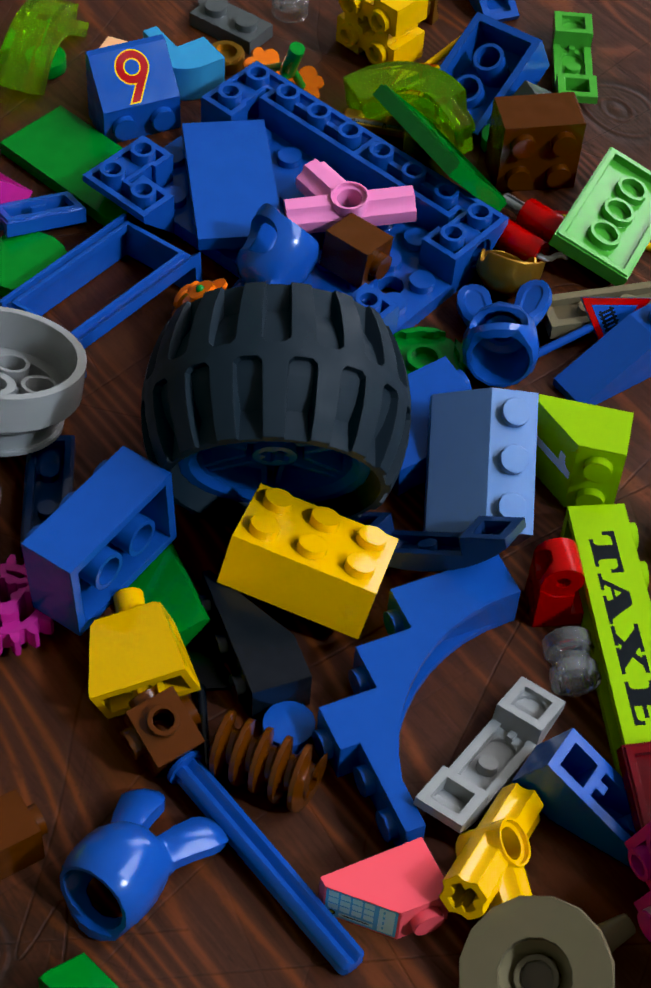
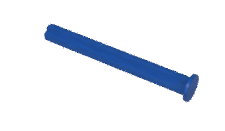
M194 750L178 759L167 774V780L170 784L180 785L207 818L217 822L228 835L229 845L338 974L345 976L356 969L363 961L364 950L214 775L210 773L203 764L204 755L199 750Z

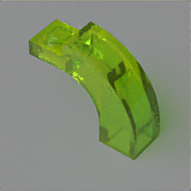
M27 0L22 5L8 28L0 50V86L29 94H45L51 63L60 43L69 35L86 38L89 22L76 19L79 4L66 0Z
M392 61L367 66L343 77L346 104L351 109L361 110L365 118L381 120L386 115L392 116L372 95L381 84H386L435 124L462 154L473 150L472 132L475 131V123L470 112L467 110L466 89L446 72L418 62Z

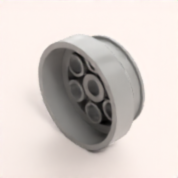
M0 306V457H12L39 451L52 444L60 436L64 428V420L78 408L82 400L87 356L79 340L59 324L27 311Z

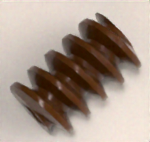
M230 709L219 723L209 747L210 773L216 778H222L228 773L230 784L236 787H240L248 781V790L253 795H260L267 790V798L273 804H279L287 797L288 811L292 813L300 812L313 798L320 785L327 765L328 752L315 764L311 762L313 745L306 744L295 755L292 753L293 736L287 735L277 747L273 745L274 728L267 727L257 738L254 736L255 719L248 718L241 728L237 729L235 728L236 711Z

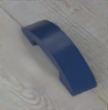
M365 512L360 518L354 520L364 525L378 527L386 534L399 539L388 567L428 572L455 570L484 562L507 549L526 527L525 517L478 516L463 533L395 530L392 514L387 512Z

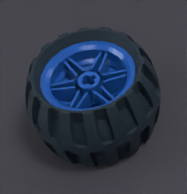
M251 282L245 283V286L225 290L221 287L205 292L203 297L194 302L187 301L177 308L171 320H168L161 331L151 353L141 398V425L146 456L148 460L172 473L174 505L178 504L186 509L188 514L201 519L208 518L222 522L223 525L237 527L260 483L272 488L286 490L292 496L316 506L331 508L339 515L351 520L358 519L370 509L376 510L384 503L398 478L409 441L411 396L404 360L397 341L389 326L385 325L381 315L370 306L364 307L355 302L352 296L336 290L329 292L312 288L310 284L291 282V285Z

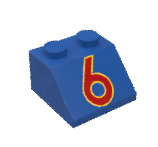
M162 34L85 51L89 117L97 131L113 142L119 143L139 138L142 135L147 136L181 127L180 93L166 40Z

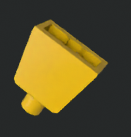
M127 587L117 591L113 595L115 614L96 619L90 625L89 699L107 719L125 714L126 711L131 709L128 702L152 687H156L160 693L173 686L179 697L200 691L199 680L178 628L161 602L152 601L145 604L144 593L140 588Z

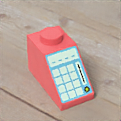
M422 837L320 877L318 898L336 918L394 939L402 938L411 933L417 936L431 933L443 924L449 912L439 898L444 887L442 882L444 876Z

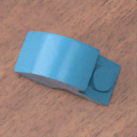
M157 26L143 31V38L160 34L164 36L180 93V101L201 99L203 95L225 82V57L205 37L176 46Z

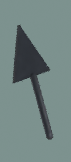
M199 632L185 648L201 687L200 691H196L197 711L201 718L198 729L205 740L200 752L205 757L203 764L209 770L208 751L210 740L206 691L230 690L228 680L230 673L223 663H219L215 651L203 634Z

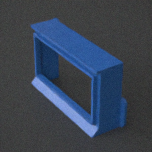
M123 213L0 299V306L42 316L126 255L154 269L155 271L70 332L85 349L170 285L175 284L182 288L194 281L201 282V251L190 255L128 221L127 215Z

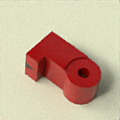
M562 537L552 538L539 544L534 551L524 591L532 627L581 624L584 612L578 590L584 585L585 576L578 546L574 540Z

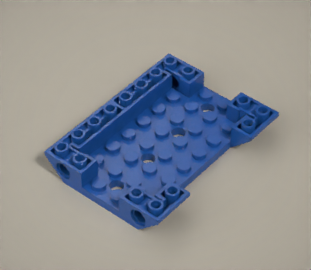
M257 60L201 97V122L264 119L282 215H284L283 199L306 197L296 188V177L301 173L304 165L315 158L319 162L325 161L346 181L360 183L367 190L413 185L417 210L416 222L376 226L394 237L389 255L392 257V263L384 277L375 279L369 284L364 283L361 287L356 288L319 265L322 250H319L318 260L314 269L303 283L310 284L312 288L329 292L336 290L352 296L355 302L364 307H372L381 315L385 325L389 326L393 335L402 329L414 327L477 275L476 263L481 249L484 248L486 249L485 251L492 250L508 225L509 217L476 198ZM142 135L83 174V182L141 222L174 233L198 250L182 135L163 148ZM325 232L311 233L310 235L318 242L319 246H323ZM241 248L199 250L240 278L235 262L238 251ZM390 288L398 292L383 293L381 290Z

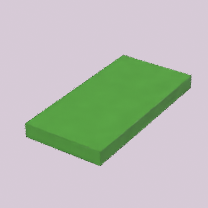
M610 147L548 244L615 286L624 285L651 240V171L615 148Z

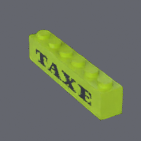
M624 503L567 506L560 537L574 540L578 546L585 576V583L578 590L584 612L581 626L615 770L622 776L616 750L621 745L651 741V601L647 590L649 586V570L647 563L639 560L637 552L639 544L637 525L635 522H629Z

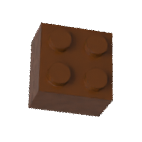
M574 92L494 97L484 161L492 185L500 193L574 187L586 128V121Z

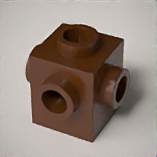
M173 686L160 693L156 687H152L128 702L131 709L125 712L123 725L126 729L120 732L121 738L134 760L141 757L144 759L154 778L169 770L185 754L194 750L201 751L205 743L202 734L197 728V725L201 723V718L187 695L180 698ZM154 725H162L167 730H159Z

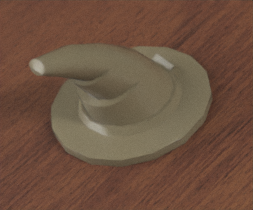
M518 896L492 907L470 930L459 958V988H615V961L612 953L636 933L635 925L625 913L596 925L581 908L554 896Z

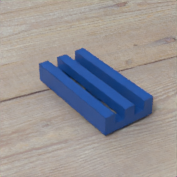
M68 191L0 204V230H4V235L7 238L87 222L86 208Z

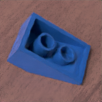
M477 12L414 103V107L480 139L482 129L491 121L494 97L513 96L525 80L537 85L549 68L550 64L543 41Z

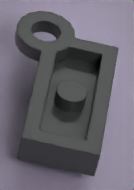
M198 0V7L189 13L190 26L220 41H233L239 44L248 55H251V51L254 48L261 47L273 37V24L228 3V0Z

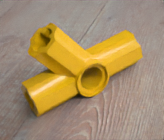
M518 783L503 787L478 826L458 836L456 841L457 858L442 880L444 887L439 895V898L449 912L460 914L467 920H472L483 916L492 907L521 895H532L524 866L529 862L531 856L529 838L540 822L539 813L544 807L535 790L523 788Z

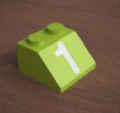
M539 394L536 476L563 507L614 504L627 457L634 413Z

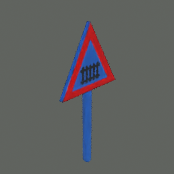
M580 297L590 323L540 347L539 358L594 331L597 340L601 339L630 313L646 306L651 298Z

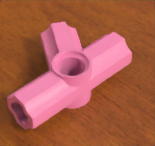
M316 158L305 164L301 173L296 177V188L306 197L283 199L285 217L309 234L326 232L327 229L350 213H354L374 226L416 222L417 219L413 185L367 190L360 183L346 181L325 161L319 162Z

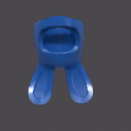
M268 203L262 204L251 221L250 233L245 244L238 251L235 263L240 278L232 288L245 286V283L251 282L291 285V282L304 283L318 260V242L304 229L282 215L273 205Z
M537 279L526 282L519 288L514 304L502 301L492 304L488 289L479 284L465 285L458 290L456 300L457 311L467 326L462 340L463 362L474 378L488 386L504 388L518 384L534 371L540 351L536 326L544 318L552 304V290L548 283Z
M146 788L133 789L121 794L111 823L100 826L87 834L77 843L62 865L59 876L60 889L71 916L79 929L88 937L98 941H116L150 911L164 890L169 876L176 869L219 853L226 846L228 835L216 821L198 816L176 824L162 834L155 836L149 828L165 810L164 794ZM93 877L102 882L116 898L121 908L122 916L117 918L103 916L92 906L86 890Z

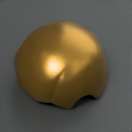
M481 249L476 263V271L485 287L502 297L516 298L517 292L523 284L530 280H540L545 266L544 261L537 262L536 257H530L524 262L517 256L503 250L485 251L486 249Z

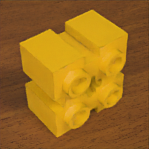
M339 0L338 3H340L344 12L337 17V42L356 54H360L365 50L369 62L391 76L405 68L410 62H414L422 57L425 31L418 27V23L427 18L428 0Z

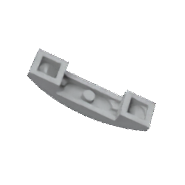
M521 676L498 702L493 717L449 768L443 765L417 794L413 804L458 833L468 829L487 812L500 790L512 783L513 778L538 744L542 743L565 707L566 701Z

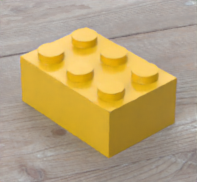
M260 483L231 536L217 583L359 639L399 539L386 534L378 527L364 525L341 516L331 508L316 506L292 496L286 490L272 488Z

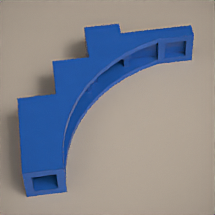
M499 554L469 567L447 570L390 589L388 608L383 613L385 629L389 636L355 647L353 669H350L348 672L349 682L355 695L319 707L317 730L312 731L313 744L319 758L321 759L328 752V760L337 778L353 772L360 794L364 798L370 796L377 810L375 818L382 838L387 843L392 841L395 847L420 837L424 839L426 824L417 806L413 804L414 801L403 782L399 758V734L405 715L417 691L433 670L460 646L486 631L515 620L521 590Z

